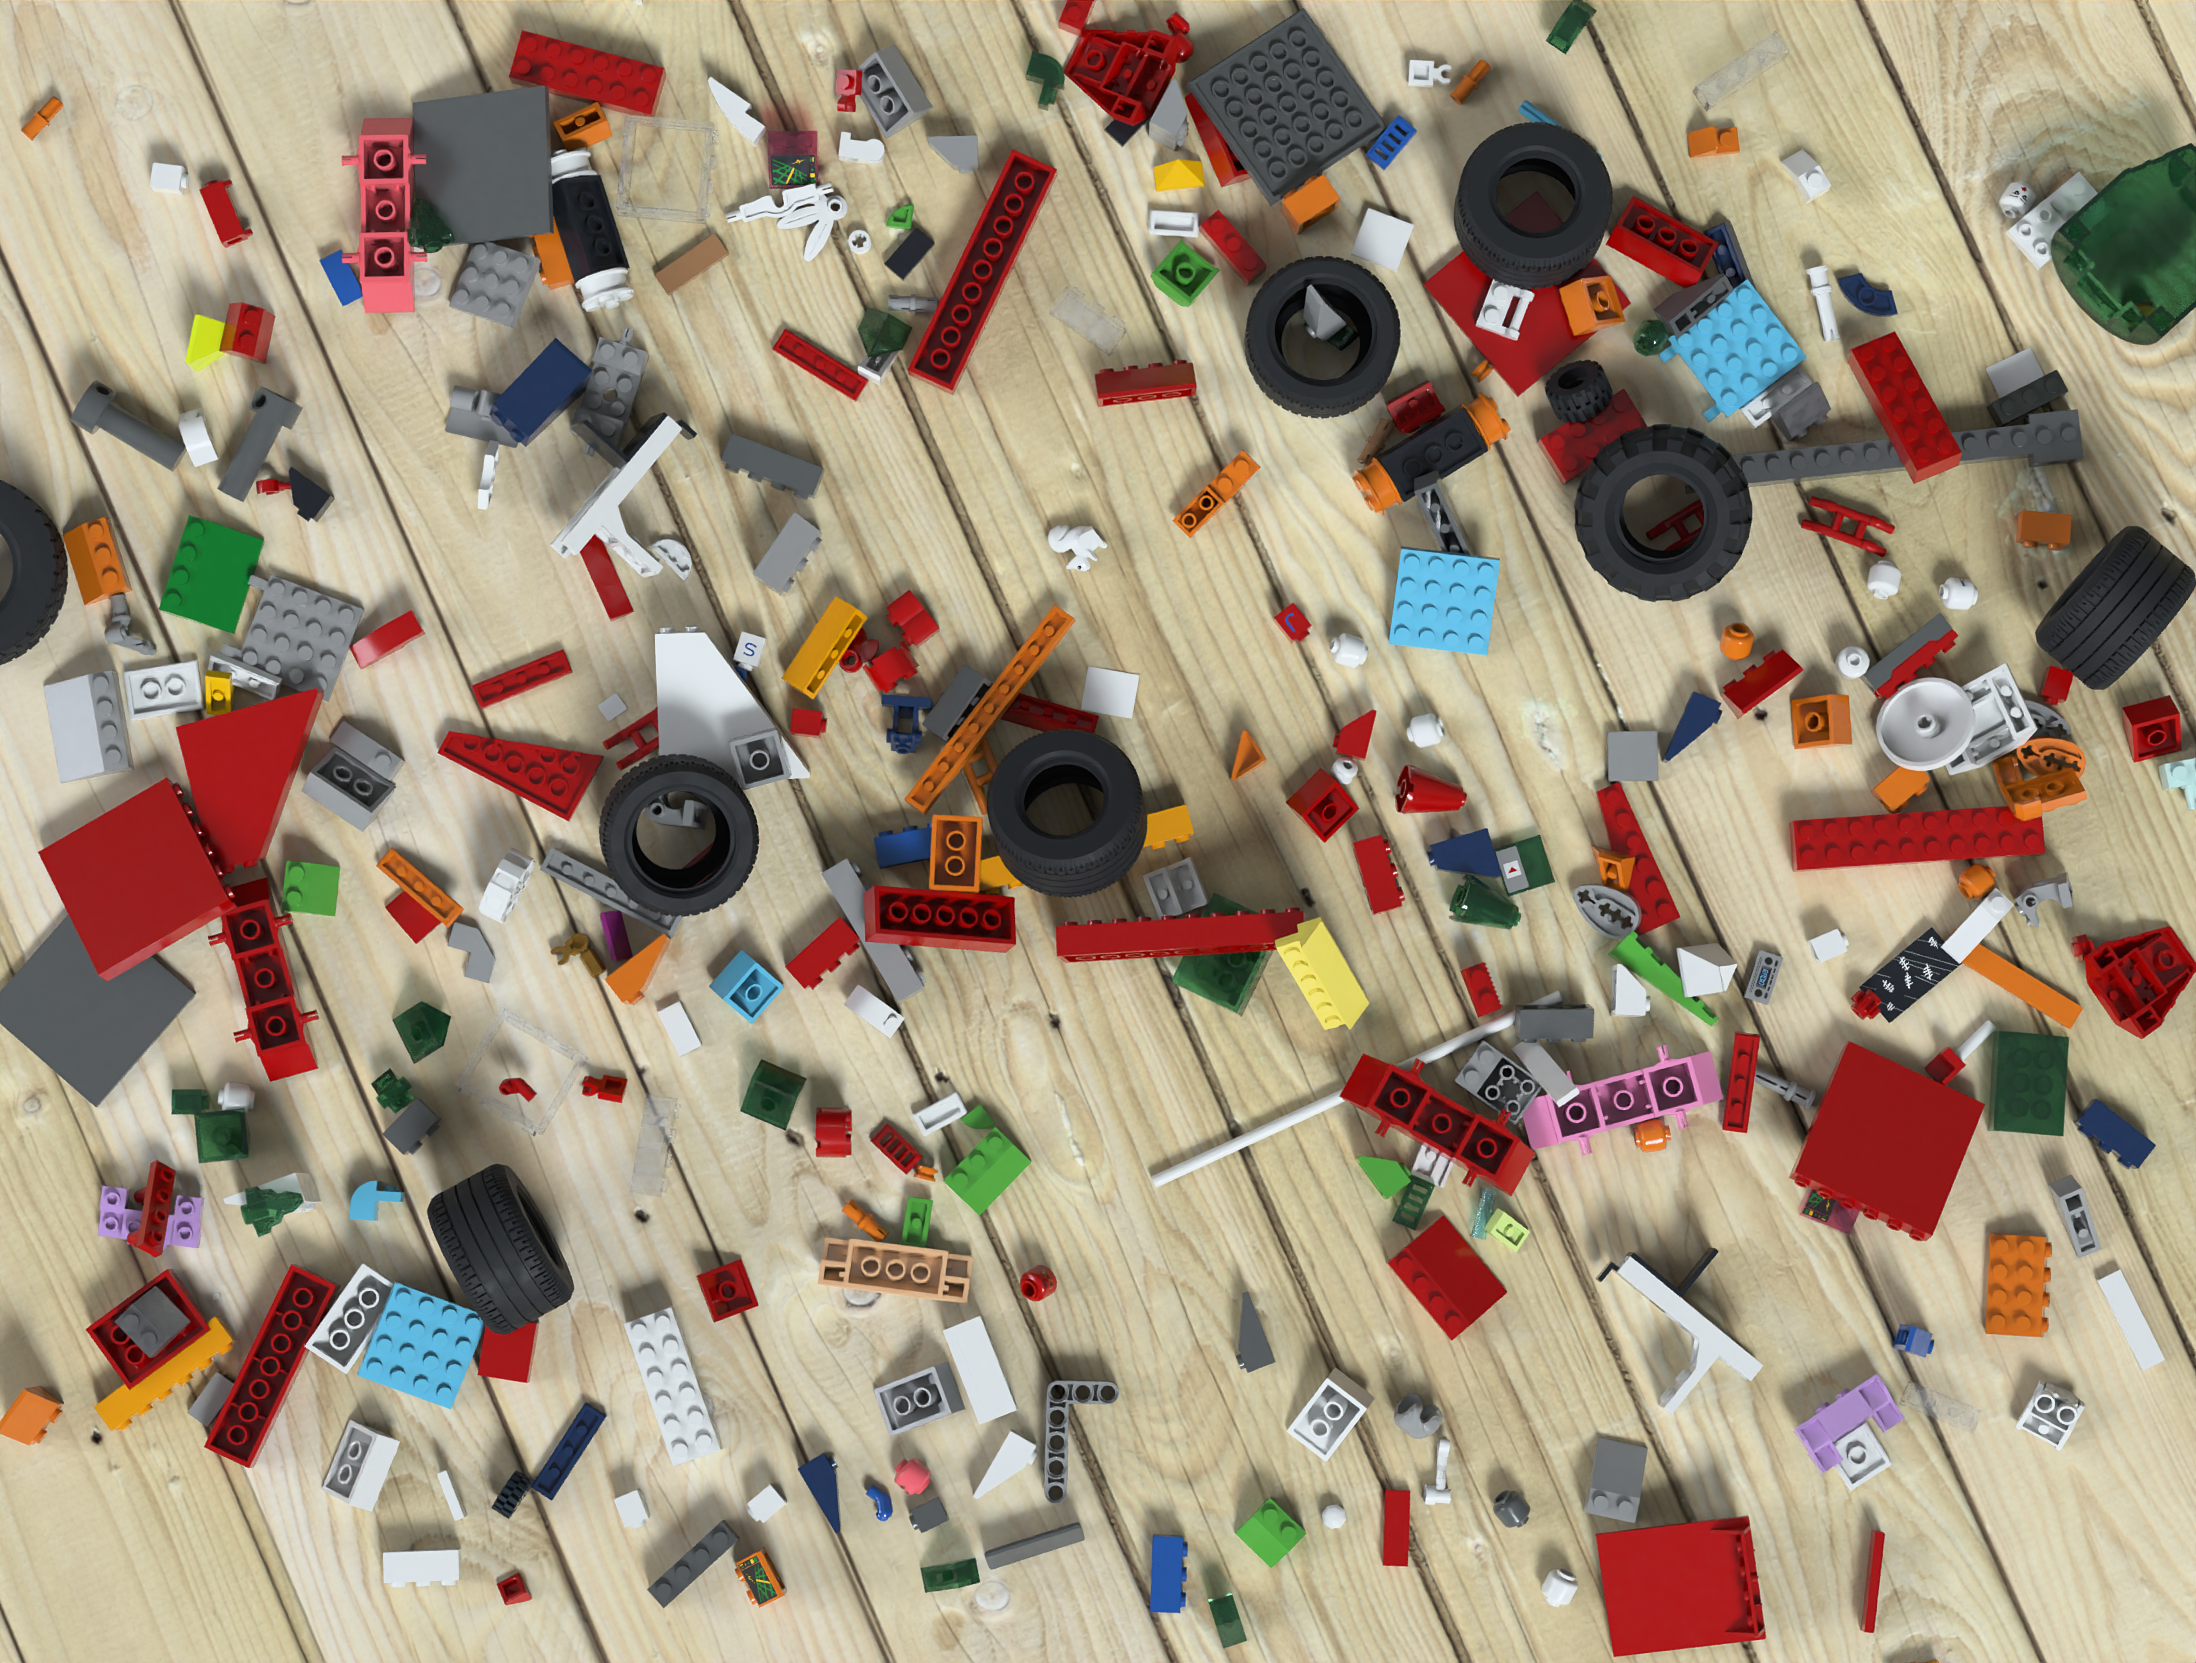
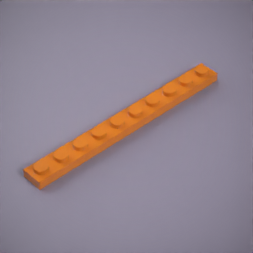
M1056 605L1051 608L904 798L908 804L924 815L928 813L1074 624V617Z

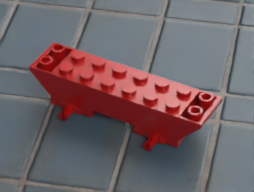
M268 877L233 886L232 889L236 895L233 899L237 907L221 915L222 933L208 936V940H213L209 941L210 946L225 942L230 950L231 958L235 963L246 1004L248 1029L233 1032L236 1037L235 1041L237 1043L249 1038L255 1044L257 1056L260 1057L270 1082L319 1069L307 1022L319 1020V1016L316 1015L318 1014L316 1009L306 1013L303 1011L281 926L293 924V919H290L292 915L289 913L278 917Z
M1364 1053L1362 1054L1339 1097L1380 1120L1381 1123L1375 1131L1377 1135L1384 1138L1389 1127H1392L1468 1171L1461 1182L1467 1187L1471 1188L1475 1178L1478 1177L1507 1195H1513L1535 1152L1520 1140L1521 1138L1510 1133L1505 1127L1508 1118L1512 1114L1511 1112H1506L1507 1110L1502 1108L1497 1120L1493 1121L1469 1111L1438 1093L1433 1087L1421 1080L1418 1075L1425 1063L1417 1058L1408 1071Z

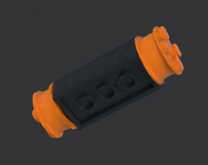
M1479 392L1477 399L1467 405L1461 403L1460 407H1456L1377 457H1373L1371 459L1372 463L1363 469L1358 470L1355 468V476L1351 478L1358 490L1361 489L1367 496L1364 498V501L1368 508L1383 516L1385 514L1384 510L1395 503L1401 505L1402 501L1406 502L1416 496L1414 492L1415 478L1438 470L1441 479L1489 451L1491 449L1490 445L1501 438L1507 440L1508 432L1511 429L1504 418L1500 419L1496 412L1499 408L1492 397L1488 398Z

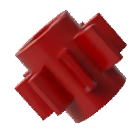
M1868 989L1865 993L1860 990L1851 997L1854 1003L1850 1008L1860 1019L1864 1020L1868 1017L1871 1020L1881 1012L1878 1008L1881 1000L1871 990Z

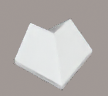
M1718 943L1677 948L1685 998L1726 992L1737 963Z

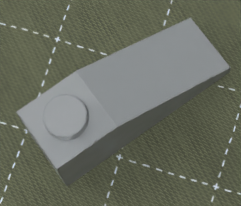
M1309 285L1307 287L1303 318L1308 323L1305 328L1314 339L1319 337L1325 342L1347 325L1337 309L1314 286Z
M344 720L330 739L332 743L390 782L393 781L405 763L404 760Z
M2069 1175L2049 1184L2055 1206L2077 1257L2081 1258L2100 1250V1242L2083 1189L2072 1175Z

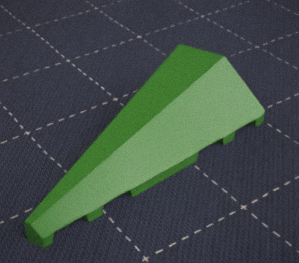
M1631 931L1608 954L1708 1025L1712 1026L1719 1019L1700 999H1697L1695 996L1684 997L1682 980L1653 953L1649 946H1646L1637 938L1638 935L1634 931Z

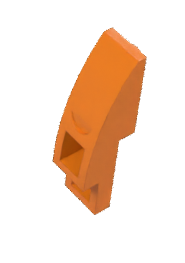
M1242 450L1172 521L1191 538L1245 486V483L1261 467Z

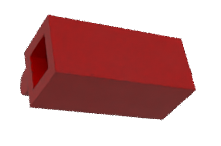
M212 180L204 184V188L199 190L221 244L227 248L247 240L249 236L253 235L251 229L245 230L228 191V187L233 185L232 181L226 180L223 182L221 180L218 182V180Z

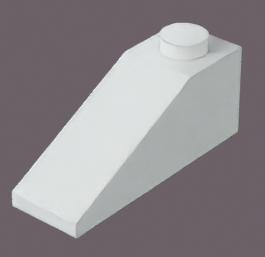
M1995 888L1983 899L1941 948L1960 964L2014 904Z
M1010 1430L973 1497L976 1499L980 1498L1022 1470L1027 1463L1032 1465L1038 1454L1034 1450L1037 1445Z

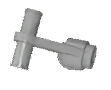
M118 594L111 596L113 618L109 628L104 631L107 642L138 651L143 655H155L157 647L152 645L150 641L129 636L127 626L132 618L128 615L126 595Z

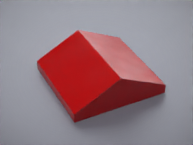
M741 1259L696 1276L714 1323L759 1306Z

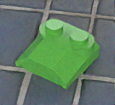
M1181 239L1152 272L1150 277L1155 286L1180 306L1189 307L1220 270L1212 266Z

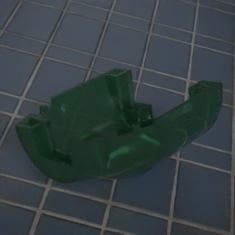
M2192 143L2167 152L2156 159L2147 160L2136 167L2123 170L2055 232L2051 241V255L2054 267L2070 296L2094 322L2126 342L2137 345L2154 344L2196 307V147Z

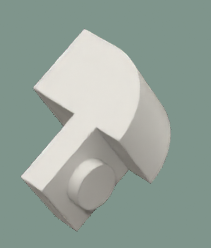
M203 408L180 414L179 428L194 466L197 467L217 460L216 445L209 432Z
M857 985L844 1003L846 1007L889 1038L892 1037L905 1019L860 985Z

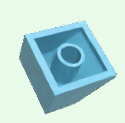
M742 949L709 986L751 1024L784 988L777 979Z

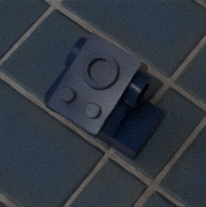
M882 694V707L894 708L892 728H887L886 743H891V751H896L899 754L916 753V745H921L922 731L918 730L919 710H932V698ZM899 718L913 719L912 733L898 732Z

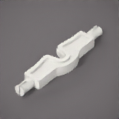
M831 182L819 186L816 183H811L801 187L785 189L782 191L784 200L782 207L777 206L773 196L768 194L755 201L739 206L740 210L726 213V218L732 217L727 219L728 223L741 219L744 222H748L765 216L773 218L784 217L793 212L798 206L820 199V195L834 192V189L831 187Z

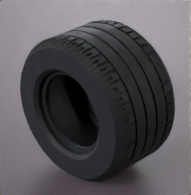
M1542 122L1514 124L1486 138L1473 151L1464 166L1454 203L1456 235L1470 261L1489 278H1493L1499 283L1502 282L1504 285L1520 289L1552 287V285L1555 286L1571 279V277L1582 271L1597 253L1612 212V184L1609 173L1606 170L1607 168L1599 154L1596 153V150L1585 139L1576 133H1572L1571 130ZM1522 171H1535L1547 174L1562 183L1570 192L1575 202L1573 211L1563 224L1553 230L1542 233L1523 231L1508 222L1501 213L1496 198L1498 182L1510 174Z
M1307 257L1304 260H1296L1295 263L1291 262L1285 265V268H1280L1258 290L1247 317L1244 346L1246 361L1251 375L1254 376L1253 379L1257 385L1259 384L1261 391L1266 393L1265 395L1270 400H1273L1275 404L1281 405L1283 409L1290 410L1293 414H1301L1303 417L1311 416V418L1317 419L1319 417L1321 419L1329 418L1330 416L1331 418L1339 417L1340 414L1342 416L1349 414L1350 411L1353 412L1367 404V401L1372 400L1387 382L1399 351L1401 337L1400 319L1395 308V302L1391 299V294L1388 290H1385L1384 284L1379 282V279L1374 274H1371L1372 272L1366 268L1363 269V266L1357 263L1354 264L1353 261L1343 260L1344 258ZM1309 285L1314 286L1335 308L1348 315L1358 330L1360 339L1358 357L1353 366L1339 378L1319 380L1303 376L1288 365L1282 352L1281 340L1284 328L1294 314L1304 309L1307 287Z
M2127 526L2091 560L2055 602L2035 631L2036 641L2045 652H2048L2050 656L2059 661L2068 671H2071L2088 688L2092 690H2105L2141 657L2184 606L2196 587L2195 573L2169 549L2161 545L2157 539L2149 535L2144 528L2140 526Z
M1054 729L1046 733H1039L1032 738L1029 737L1028 740H1024L1023 743H1019L1011 752H1008L1004 759L1001 760V763H999L991 778L986 804L988 820L997 852L1009 872L1030 889L1045 895L1064 898L1091 895L1092 893H1097V891H1102L1103 888L1106 889L1122 878L1138 859L1147 834V813L1141 784L1130 759L1118 746L1108 739L1089 731H1081L1080 729ZM1068 783L1084 784L1098 789L1104 794L1103 806L1096 820L1086 829L1074 834L1054 835L1044 832L1036 827L1026 814L1031 803L1040 794L1058 785Z
M668 754V756L661 755L658 758H650L647 762L643 761L639 763V766L631 768L629 773L626 772L622 779L616 782L615 787L611 789L609 796H607L604 802L605 806L602 808L599 822V840L604 860L612 878L618 887L624 891V894L647 910L650 909V911L655 913L660 912L661 915L668 916L670 914L675 917H679V915L686 917L691 914L694 916L699 915L701 912L706 913L710 911L709 909L713 910L719 907L720 904L727 902L728 898L731 899L736 894V891L742 888L743 883L749 878L748 874H751L754 868L753 865L756 862V855L759 849V829L753 807L733 777L711 761L701 757L697 758V756L693 755L687 756V754ZM670 792H687L700 798L710 808L716 824L715 839L708 854L698 863L683 869L664 868L648 859L641 850L637 839L638 819L642 810L657 797ZM710 873H712V874H711L709 877H707L702 883H700L699 885L694 886V885L697 884L699 881H701V880L704 879L706 876H708Z
M502 1164L490 1165L431 1199L427 1215L436 1241L463 1293L478 1316L492 1332L503 1335L510 1334L571 1299L574 1283L562 1252L534 1200L509 1166Z

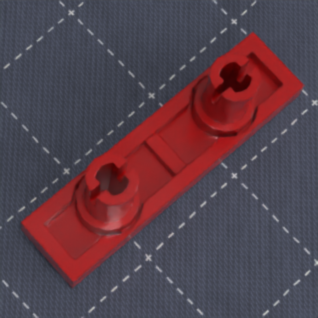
M158 1160L150 1163L147 1186L134 1193V1199L138 1204L143 1205L140 1228L127 1235V1241L130 1245L143 1250L155 1258L163 1253L176 1170Z

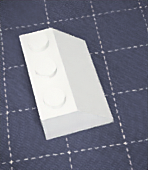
M350 1420L322 1490L348 1505L372 1512L384 1480L388 1475L390 1465L397 1453L400 1441L386 1433Z

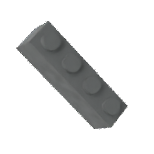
M733 433L730 435L721 458L722 464L725 465L724 469L736 474L739 473V470L748 474L747 477L756 482L761 483L762 479L771 482V487L780 491H784L787 488L794 491V496L807 500L808 497L815 498L825 472L824 468Z
M1438 470L1415 478V495L1441 550L1476 555Z
M725 1520L721 1521L647 1590L665 1608L733 1546L740 1537Z

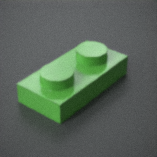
M908 1196L901 1245L926 1248L933 1200Z

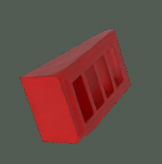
M888 1123L871 1140L906 1175L923 1158ZM890 1132L892 1136L884 1145H881L879 1142ZM897 1138L900 1142L889 1152L887 1148ZM904 1145L907 1149L896 1159L894 1155ZM910 1152L914 1154L905 1165L901 1163Z

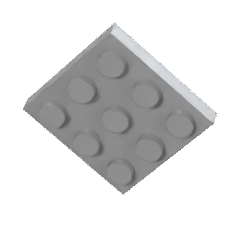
M487 241L474 243L449 307L515 329L542 260Z

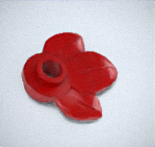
M861 627L839 660L840 667L847 673L859 671L863 663L871 661L876 656L879 649V641L876 639L868 640L865 630ZM855 657V663L849 665L850 658Z

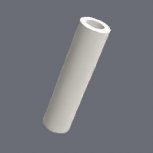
M1987 1020L1954 1053L1964 1061L1997 1028L1992 1022Z

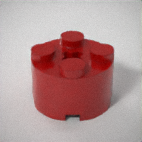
M904 640L899 643L900 649L897 650L894 646L871 661L872 667L868 668L867 665L862 667L878 692L883 690L885 694L898 686L895 681L902 676L907 680L918 673L916 667L920 665Z
M817 1107L816 1157L846 1158V1156L852 1155L851 1134H847V1132H852V1110H847V1108Z

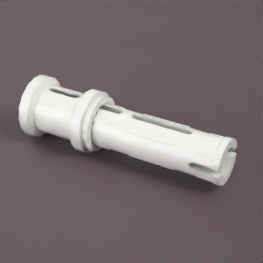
M1828 265L1806 270L1811 279V295L1816 297L1824 342L1840 339L1830 297L1833 288L1828 282L1826 272Z

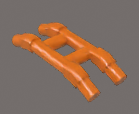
M987 737L979 745L981 749L976 750L962 767L982 815L987 814V799L981 786L991 781L998 767ZM985 758L990 772L976 777L971 763Z

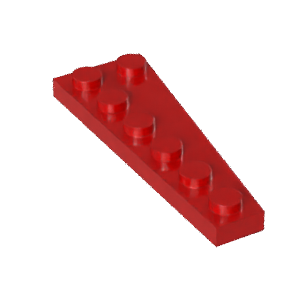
M1620 782L1597 791L1596 795L1612 851L1635 857L1627 891L1628 894L1636 899L1641 909V922L1635 933L1640 936L1680 918L1679 912Z

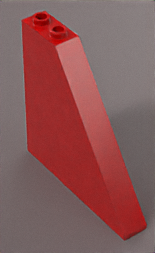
M314 688L176 727L199 823L205 833L203 839L205 844L209 843L215 853V856L212 858L215 864L218 863L222 867L225 874L235 872L234 867L243 865L244 868L257 866L259 865L258 861L266 858L324 697L322 689Z

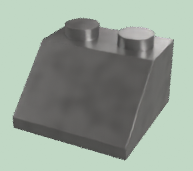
M1815 382L1778 409L1771 419L1788 442L1793 438L1798 441L1809 433L1807 430L1812 424L1819 426L1829 418L1826 414L1831 410V407L1820 384Z
M154 1286L135 1301L115 1321L149 1358L156 1357L191 1322L157 1286Z

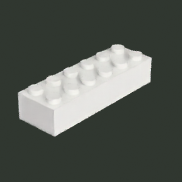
M674 1307L625 1323L624 1326L673 1467L723 1449Z

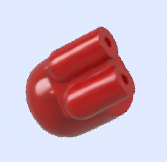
M1176 11L1165 22L1172 33L1170 36L1178 39L1176 63L1180 64L1186 62L1193 55L1194 44L1185 35L1190 31L1189 23Z

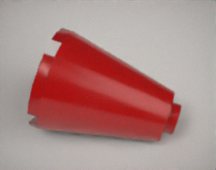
M1405 765L1397 783V786H1400V795L1396 794L1395 796L1397 812L1403 814L1458 811L1461 806L1464 807L1467 794L1463 791L1462 786L1413 765Z

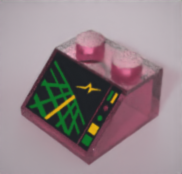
M768 131L770 189H789L811 183H816L819 186V140L817 131Z
M1810 1189L1799 1215L1843 1235H1850L1860 1211L1855 1208L1847 1209L1839 1201L1833 1198L1821 1197L1817 1194L1816 1190Z

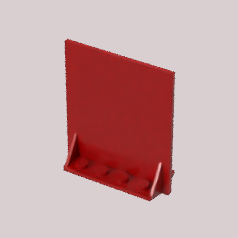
M1749 1516L1596 1534L1604 1589L1603 1596L1606 1602L1613 1657L1766 1639L1758 1583L1759 1576L1757 1575L1755 1549L1753 1548Z

